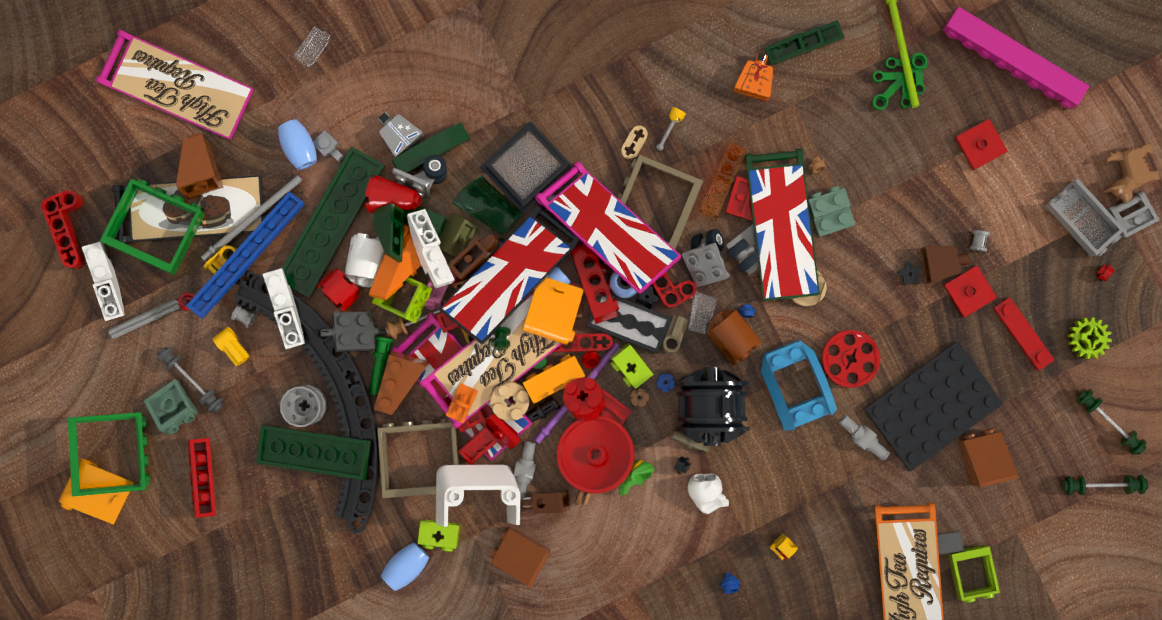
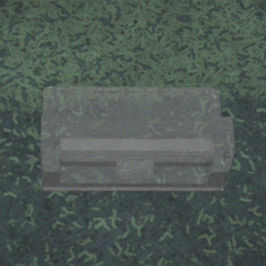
M314 26L294 54V59L310 69L331 40V37L327 32H323Z
M699 292L695 293L687 331L701 334L708 332L710 320L714 316L716 297L703 295L704 293Z

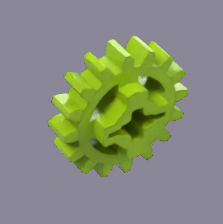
M1091 317L1089 320L1082 318L1081 322H1074L1076 327H1070L1073 333L1067 335V337L1072 338V341L1068 342V345H1074L1072 352L1078 351L1077 356L1081 357L1084 355L1085 359H1090V357L1093 359L1098 358V354L1104 355L1103 349L1110 348L1106 345L1107 342H1112V339L1108 338V335L1112 333L1105 330L1108 325H1101L1102 320L1095 321V317ZM1088 335L1089 337H1092V341H1090V339H1087Z

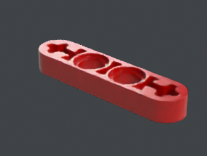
M605 333L575 334L570 348L564 349L560 345L559 349H555L552 352L606 351L612 347L613 340L610 335ZM583 337H587L591 341V345L588 348L580 346L579 342ZM592 337H597L596 341H601L602 337H606V340H610V344H607L606 348H603L602 344H596L597 348H593L594 341Z

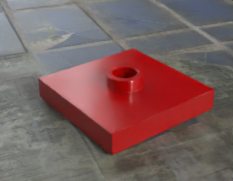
M990 119L955 137L973 170L1008 152Z
M977 265L943 285L963 318L997 298Z

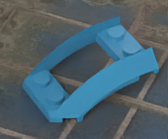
M798 339L763 353L760 373L768 388L784 431L796 430L795 427L825 415L834 414L837 406L814 350ZM807 359L821 395L788 408L773 372Z

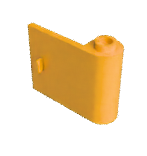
M546 278L534 291L522 331L565 345L568 344V341L572 342L575 331L572 329L584 289Z
M79 458L80 489L134 484L131 480L97 467L95 463L89 460ZM70 476L59 502L64 509L72 510L73 508L114 525L129 492L72 497Z

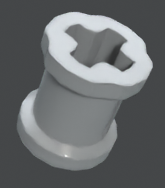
M973 230V242L969 249L987 252L985 247L990 233Z
M239 304L233 311L231 319L234 321L238 320L245 324V327L250 328L256 319L257 313H251Z

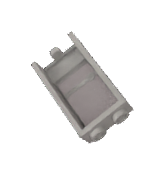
M1079 179L1070 182L1044 206L1089 254V257H1099L1108 250L1106 247L1110 243H1116L1122 237L1120 234L1125 231Z

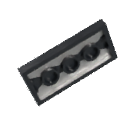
M611 294L612 299L616 298L619 310H616L617 317L595 324L591 313L587 323L588 327L657 354L672 319L669 316ZM601 296L597 299V301L602 303L605 302L607 298Z

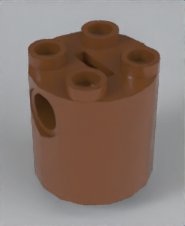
M736 309L721 311L710 320L709 329L706 333L733 366L739 361L744 360L750 355L749 352L755 350L763 343Z

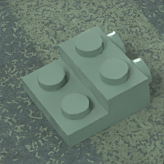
M837 186L828 189L829 193L822 195L821 192L810 195L811 199L808 200L809 210L818 238L856 225L845 188L840 189Z
M174 379L144 400L159 431L166 435L176 433L180 425L192 422L195 419V415L198 414L194 403L186 395L177 379Z

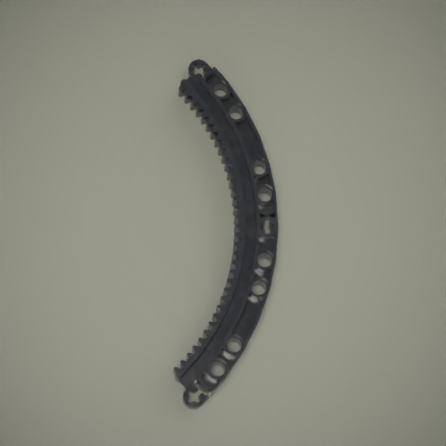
M246 270L245 276L251 279L249 282L243 280L241 283L240 278L237 280L236 284L240 288L238 293H235V303L256 310L255 312L262 314L264 317H269L268 320L275 321L274 324L278 325L270 295L266 294L264 290L266 286L264 277ZM292 293L305 344H302V350H309L307 356H313L311 361L318 362L315 367L322 368L319 372L320 375H326L323 381H329L326 387L333 388L329 394L336 395L332 401L338 402L335 409L341 410L337 413V416L343 418L338 421L339 424H344V427L340 428V431L345 432L342 436L371 441L367 469H371L374 472L373 478H366V480L346 478V480L341 481L340 484L344 485L345 488L339 489L343 495L338 496L337 499L342 502L336 504L339 510L333 512L337 518L349 520L348 526L353 533H361L367 527L369 517L372 515L379 480L378 427L370 394H368L362 373L350 351L343 352L341 357H336L334 354L335 343L332 336H328L326 339L320 336V329H331L332 327L316 310ZM350 371L356 373L354 380L355 382H360V384L351 386V384L355 383L353 379H348ZM360 396H364L366 399V404L362 407L357 403V399ZM365 418L371 420L372 424L369 429H365L362 425ZM363 492L370 494L369 502L362 500L361 495ZM366 515V519L361 518L360 520L363 526L355 529L353 521H357L359 516Z

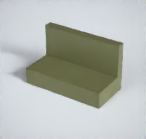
M452 213L439 237L441 242L439 245L440 250L454 258L457 257L468 246L478 226Z

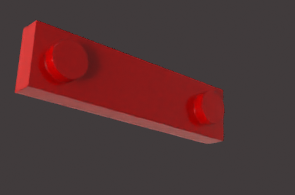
M1010 297L992 308L1037 371H1040L1055 360Z

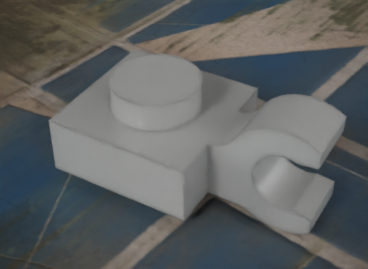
M325 130L313 141L314 146L326 158L331 154L339 163L345 158L336 149L340 144Z

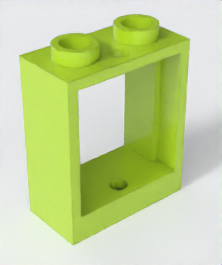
M408 277L405 282L416 286L417 289L405 313L390 306L397 291L387 300L374 297L373 304L416 323L421 316L426 301L430 297L432 288Z
M980 545L966 548L961 552L947 553L956 597L959 600L969 603L976 601L975 598L978 597L989 599L995 597L994 594L1000 593L990 546ZM982 556L989 587L963 592L957 561Z

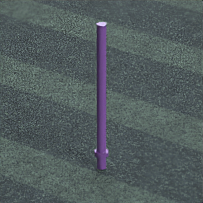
M614 343L599 361V365L593 368L586 378L595 379L611 360L610 356L621 347ZM565 404L560 407L544 427L540 428L541 431L534 438L537 443L540 444L546 436L549 437L550 431L568 411Z

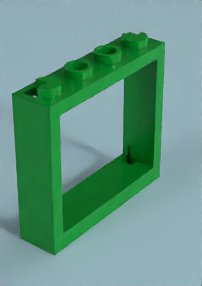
M131 179L100 241L175 276L205 213L201 210L202 207L191 202L188 205L183 202V198L177 195L168 196L166 195L167 191L157 186L155 189L148 187L149 183L144 180L138 179V181ZM138 190L194 215L171 264L114 239Z
M141 412L67 418L72 497L146 490V486L150 485L149 474H145V466H148V454L144 455L143 448L147 447V435H143L142 428H146V418L141 415ZM135 419L139 484L80 489L77 423Z

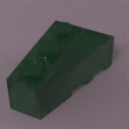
M482 175L463 187L452 202V204L501 235L510 231L523 215Z

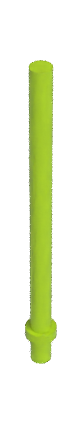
M886 0L891 13L912 108H916L920 105L896 2L898 0Z

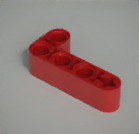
M67 190L44 199L41 208L63 265L77 270L84 266L85 257L68 213L79 209L83 204V198L78 193ZM74 196V202L69 205V198ZM56 203V209L51 211V205ZM62 220L63 226L58 229L57 224ZM69 238V245L65 247L64 241Z
M666 272L659 277L666 280L665 287H658L656 281L651 284L666 308H674L690 299L696 293V285L692 281H684L674 287ZM684 285L692 287L690 295L683 293L682 287ZM668 294L675 296L676 302L674 304L666 302L665 297Z

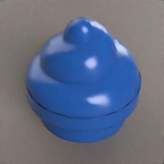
M729 572L726 573L721 582V589L724 590L725 594L739 591L740 581Z

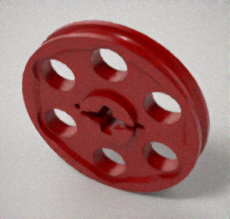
M846 330L833 335L826 342L822 351L821 362L825 374L832 382L842 387L855 388L867 384L874 378L880 366V353L876 343L867 334L856 330ZM847 334L854 337L852 345H847L844 342ZM864 343H869L872 347L869 354L862 352L861 347ZM831 345L838 347L839 352L836 356H832L828 352ZM854 353L853 358L855 362L848 364L846 356H851ZM866 362H870L873 365V370L870 373H866L863 370V365ZM833 364H837L840 367V372L837 375H833L830 372V366ZM851 372L857 375V381L853 384L847 381V376Z

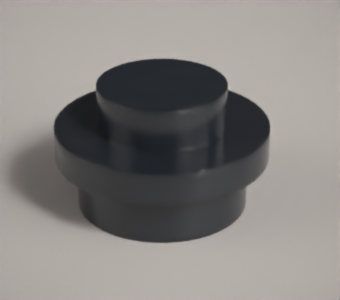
M683 456L679 458L674 467L677 474L687 473L691 466V463H689L690 458H684Z

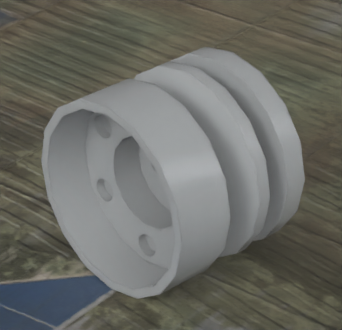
M302 385L288 390L280 402V412L284 420L295 427H306L319 422L326 415L328 409V400L325 393L319 387L313 385ZM307 402V404L310 405V408H306V406H303V403Z

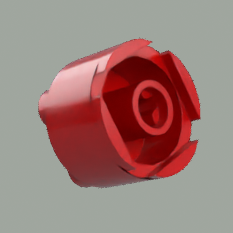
M337 268L335 271L331 270L316 287L324 292L323 295L338 309L342 307L341 312H345L360 297V289L353 282L348 283L345 278L346 276Z
M581 377L566 384L563 400L569 413L583 422L596 419L605 407V397L598 383L592 378Z

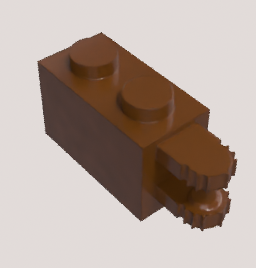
M489 234L481 241L475 239L448 266L461 280H467L492 255L491 251L500 242L498 237Z

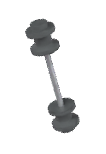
M164 347L158 353L159 357L157 360L159 362L164 361L167 364L166 369L168 371L176 367L203 395L199 403H206L209 406V413L220 411L224 406L222 404L224 399H217L214 396L216 392L214 389L206 393L178 365L183 357H176L173 354V347Z

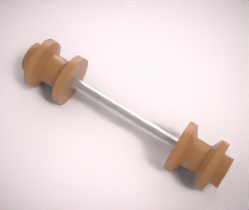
M439 309L434 311L433 313L437 315L442 312ZM429 314L419 317L417 322L427 319ZM399 317L397 323L387 322L388 326L385 329L389 338L393 337L395 340L400 333L408 335L407 326L414 324V322L409 321L405 323L404 319Z

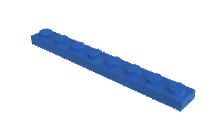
M288 192L186 307L203 320L305 206L304 202L291 192Z

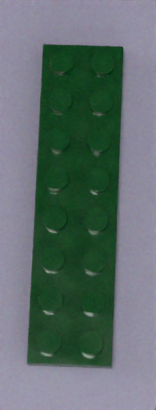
M351 146L282 267L290 288L311 298L317 288L316 285L322 279L367 199L365 196L369 179L371 177L374 178L373 175L380 176L385 167L384 164Z

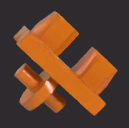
M460 383L446 416L464 423L478 391Z

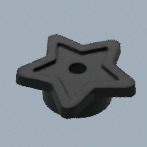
M908 261L905 268L897 271V273L902 276L904 286L910 282L919 284L918 275L922 268L913 267Z
M651 285L639 294L636 302L644 303L648 308H651L652 303L660 300V297L656 295L654 286Z

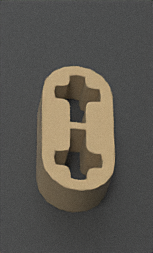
M635 126L631 130L621 149L624 159L633 160L637 157L648 136L645 127ZM641 130L643 132L642 135L644 136V138L640 137L638 141L635 142L634 140L636 134L634 132H639ZM632 144L635 145L633 148L635 154L626 155L627 151L625 148L629 149Z

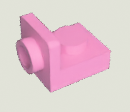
M430 278L427 286L432 288V291L424 306L429 310H439L448 285L435 288Z

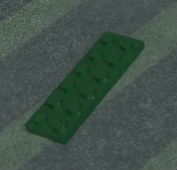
M261 425L256 463L366 480L371 441Z

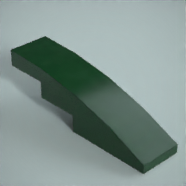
M836 20L822 27L818 26L802 34L798 33L767 46L765 51L772 66L843 40L845 37L839 21Z
M460 122L392 159V162L396 169L408 174L423 167L427 157L431 155L442 156L453 148L468 142L470 137Z

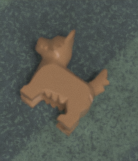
M1152 144L1130 148L1123 152L1115 151L1109 154L1106 162L1119 161L1123 178L1117 180L1111 187L1104 190V193L1112 192L1114 196L1120 197L1126 203L1132 199L1133 190L1147 183L1160 180L1159 172L1149 171L1148 163H1145L1146 159H1143L1144 156H1147V153H1154Z

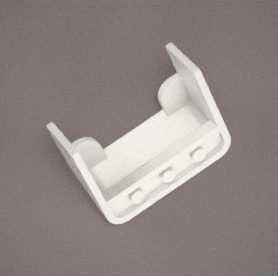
M443 465L437 470L436 524L448 527V506H458L461 504L464 498V490H501V500L507 505V523L520 525V491L513 470L508 465Z

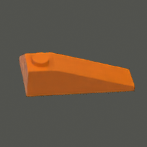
M404 225L402 262L399 263L386 254L384 255L369 292L371 297L387 300L403 286V281L410 275L413 277L417 273L416 270L421 266L409 226Z

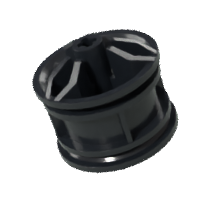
M703 367V370H696L675 382V386H679L682 389V392H677L679 412L677 421H683L679 427H675V431H682L686 437L697 443L703 442V446H721V442L728 443L745 432L750 431V427H745L742 424V421H748V417H745V395H747V391H741L744 386H749V382L742 381L737 375L728 370H720V367Z

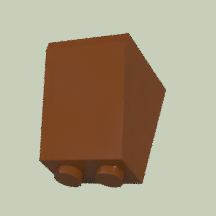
M202 134L190 135L187 139L183 140L176 186L186 199L224 188L212 148Z
M988 429L982 431V435L976 436L975 433L964 435V439L959 440L971 486L981 488L1019 478L1002 432Z
M512 527L508 531L504 529L499 539L502 541L500 547L495 546L490 555L493 558L491 564L531 588L551 549Z

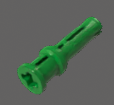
M376 336V350L373 352L375 359L368 394L378 395L386 360L389 358L390 343L393 342V339Z

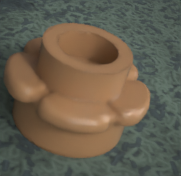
M820 157L814 158L810 161L808 169L813 174L820 173L826 169V160H821Z
M638 388L631 392V403L634 406L643 407L649 401V394L646 393L645 389Z

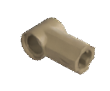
M673 315L662 342L664 352L673 354L679 349L689 320ZM673 340L676 343V348H667L666 341Z

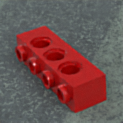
M585 244L574 248L571 256L595 324L617 317L616 310H619L616 298L612 299L610 281L606 282L604 277L607 275L604 264L600 265L599 257ZM588 262L594 263V266L591 268H586L585 264ZM594 279L600 280V283L598 285H592L591 281ZM601 296L607 298L602 303L598 302L597 299Z
M210 438L188 440L194 518L216 516Z

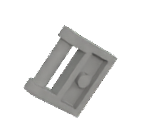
M1143 191L1137 192L1126 203L1122 202L1117 206L1107 208V211L1125 229L1121 233L1123 239L1159 221ZM1137 203L1142 205L1140 209L1121 218L1120 212Z

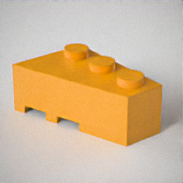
M567 355L559 359L561 363L555 366L550 364L543 368L544 372L538 375L533 373L526 377L527 381L523 382V385L533 403H537L565 388L567 383L577 378L585 377L575 356Z

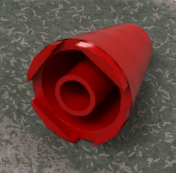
M373 175L374 178L371 177L369 179L365 196L369 197V203H365L369 213H374L375 209L390 203L395 204L404 211L415 210L417 206H420L421 195H419L417 190L378 175Z

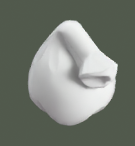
M695 474L690 478L688 493L701 512L710 514L720 507L729 506V500L726 499L724 494H721L723 491L722 483L716 474Z

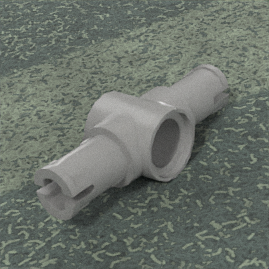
M847 415L840 419L839 424L851 433V440L864 451H871L882 461L889 456L890 452L878 443L877 435L865 425H858Z
M525 441L522 457L517 460L514 471L520 491V500L525 498L527 486L530 484V481H533L536 467L533 460L536 443Z

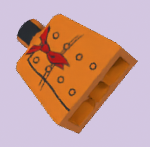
M757 53L755 62L747 60L733 92L764 101L769 100L773 67L766 65L768 55Z

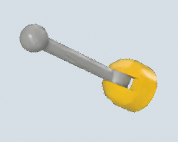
M672 107L669 114L671 123L660 144L656 146L658 151L664 149L663 145L674 124L684 119L686 113L682 110Z

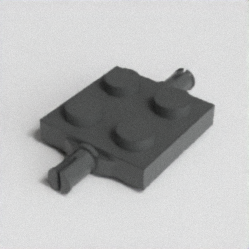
M334 312L332 314V328L320 329L321 337L332 336L335 343V352L373 351L375 349V335H386L385 327H374L372 312Z

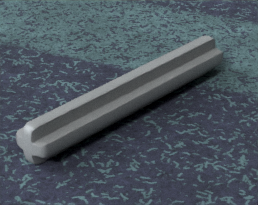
M173 299L109 329L108 332L111 338H118L180 309L178 299Z

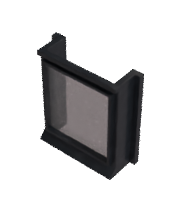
M531 121L479 168L484 174L486 173L517 207L518 211L524 215L537 203L535 196L539 192L545 191L572 167L570 162Z

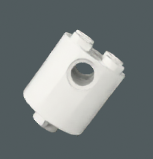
M358 233L351 237L344 275L357 286L369 288L374 282L385 255L378 237L376 239H369V235Z

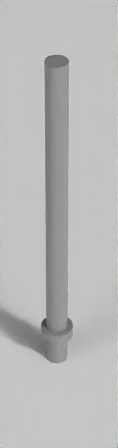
M298 175L295 176L216 244L210 245L209 249L201 255V258L205 262L303 180Z

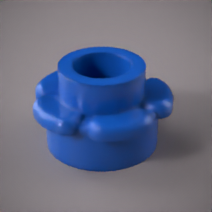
M741 305V308L737 311L743 318H752L756 309H753L752 305Z
M669 373L660 374L656 381L657 387L663 392H669L670 389L675 387L674 377Z

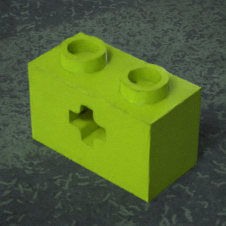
M626 343L610 356L612 359L610 364L616 372L621 371L624 377L622 379L628 387L632 385L636 389L654 375L629 343ZM628 363L632 365V371L628 369Z
M422 519L420 521L418 544H421L422 548L434 549V546L441 547L443 551H453V548L456 549L458 547L461 524L448 522V527L436 524L434 520ZM438 531H441V535H444L440 541L434 536Z

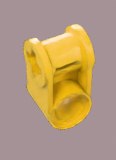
M232 246L222 247L203 267L215 274L228 260V251L232 250L235 252L238 248Z

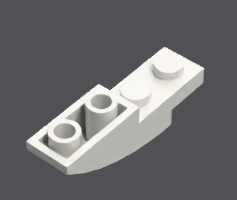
M423 209L408 214L407 219L410 233L425 275L429 274L435 288L453 283L454 277L440 250L439 245L441 242L426 210Z
M100 241L83 246L82 250L94 281L93 288L105 321L124 316L119 284L111 258L108 259L104 244Z
M283 268L263 273L285 349L305 344L296 304Z

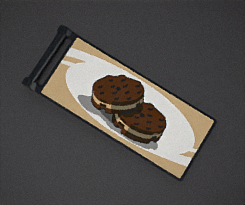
M260 175L221 178L224 188L190 199H186L177 189V181L149 183L148 186L153 189L157 186L167 191L166 195L172 197L174 194L183 198V202L188 205L192 202L202 207L201 210L205 213V216L194 237L226 235L263 204L262 178ZM128 185L112 186V192L115 195V209L122 198V192H125ZM138 190L129 208L130 236H125L123 220L115 240L129 243L183 238L194 215ZM264 213L240 234L252 233L264 220Z

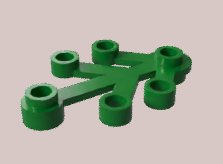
M915 53L909 58L912 74L915 73V87L919 86L922 89L921 92H917V96L925 91L923 70L927 67L928 60L924 54ZM890 57L885 61V67L888 70H892L896 66H902L901 59ZM915 60H919L921 65L917 66ZM888 61H893L894 66H889ZM876 71L872 75L874 83H880L884 80H896L883 94L873 98L872 107L875 110H884L888 105V99L901 85L902 99L899 103L900 107L908 109L911 106L904 72ZM879 74L881 76V80H877L875 78V75ZM878 100L882 102L880 107L876 105ZM903 100H907L909 105L905 106Z

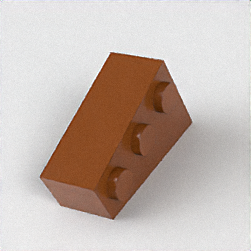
M393 351L387 361L374 410L393 415L430 362Z

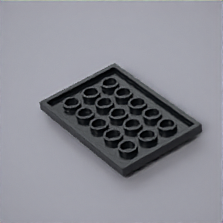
M957 341L865 407L864 410L906 468L911 472L1000 407L1003 402Z

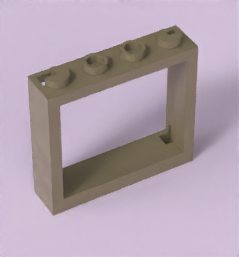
M639 155L638 159L634 158L630 169L633 170L631 176H626L623 187H626L624 193H619L618 199L623 204L627 202L642 164L693 184L674 233L668 243L672 248L676 249L703 180Z
M450 418L440 419V423L434 424L432 420L421 421V425H413L412 421L402 422V426L394 427V423L382 424L383 428H377L382 498L436 494V485L390 489L386 433L450 428L453 465H460L459 453L457 452L459 449L457 428H454Z

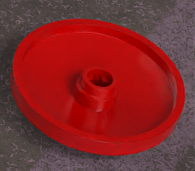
M598 416L596 419L588 422L575 421L565 430L558 443L557 463L560 472L569 484L585 493L602 494L616 489L628 478L634 465L635 450L630 435L621 424L608 417Z

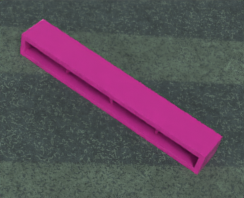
M958 7L953 12L942 30L946 32L949 38L957 39L962 42L964 47L979 52L978 54L982 58L992 60L997 67L1010 71L1013 77L1025 80L1030 87L1038 88L1044 92L1043 94L1046 97L1056 99L1060 102L1061 106L1067 109H1073L1078 106L1090 87L961 7Z

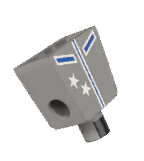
M385 112L378 118L384 126L379 133L395 157L411 149L424 137L421 130L400 114L392 119Z

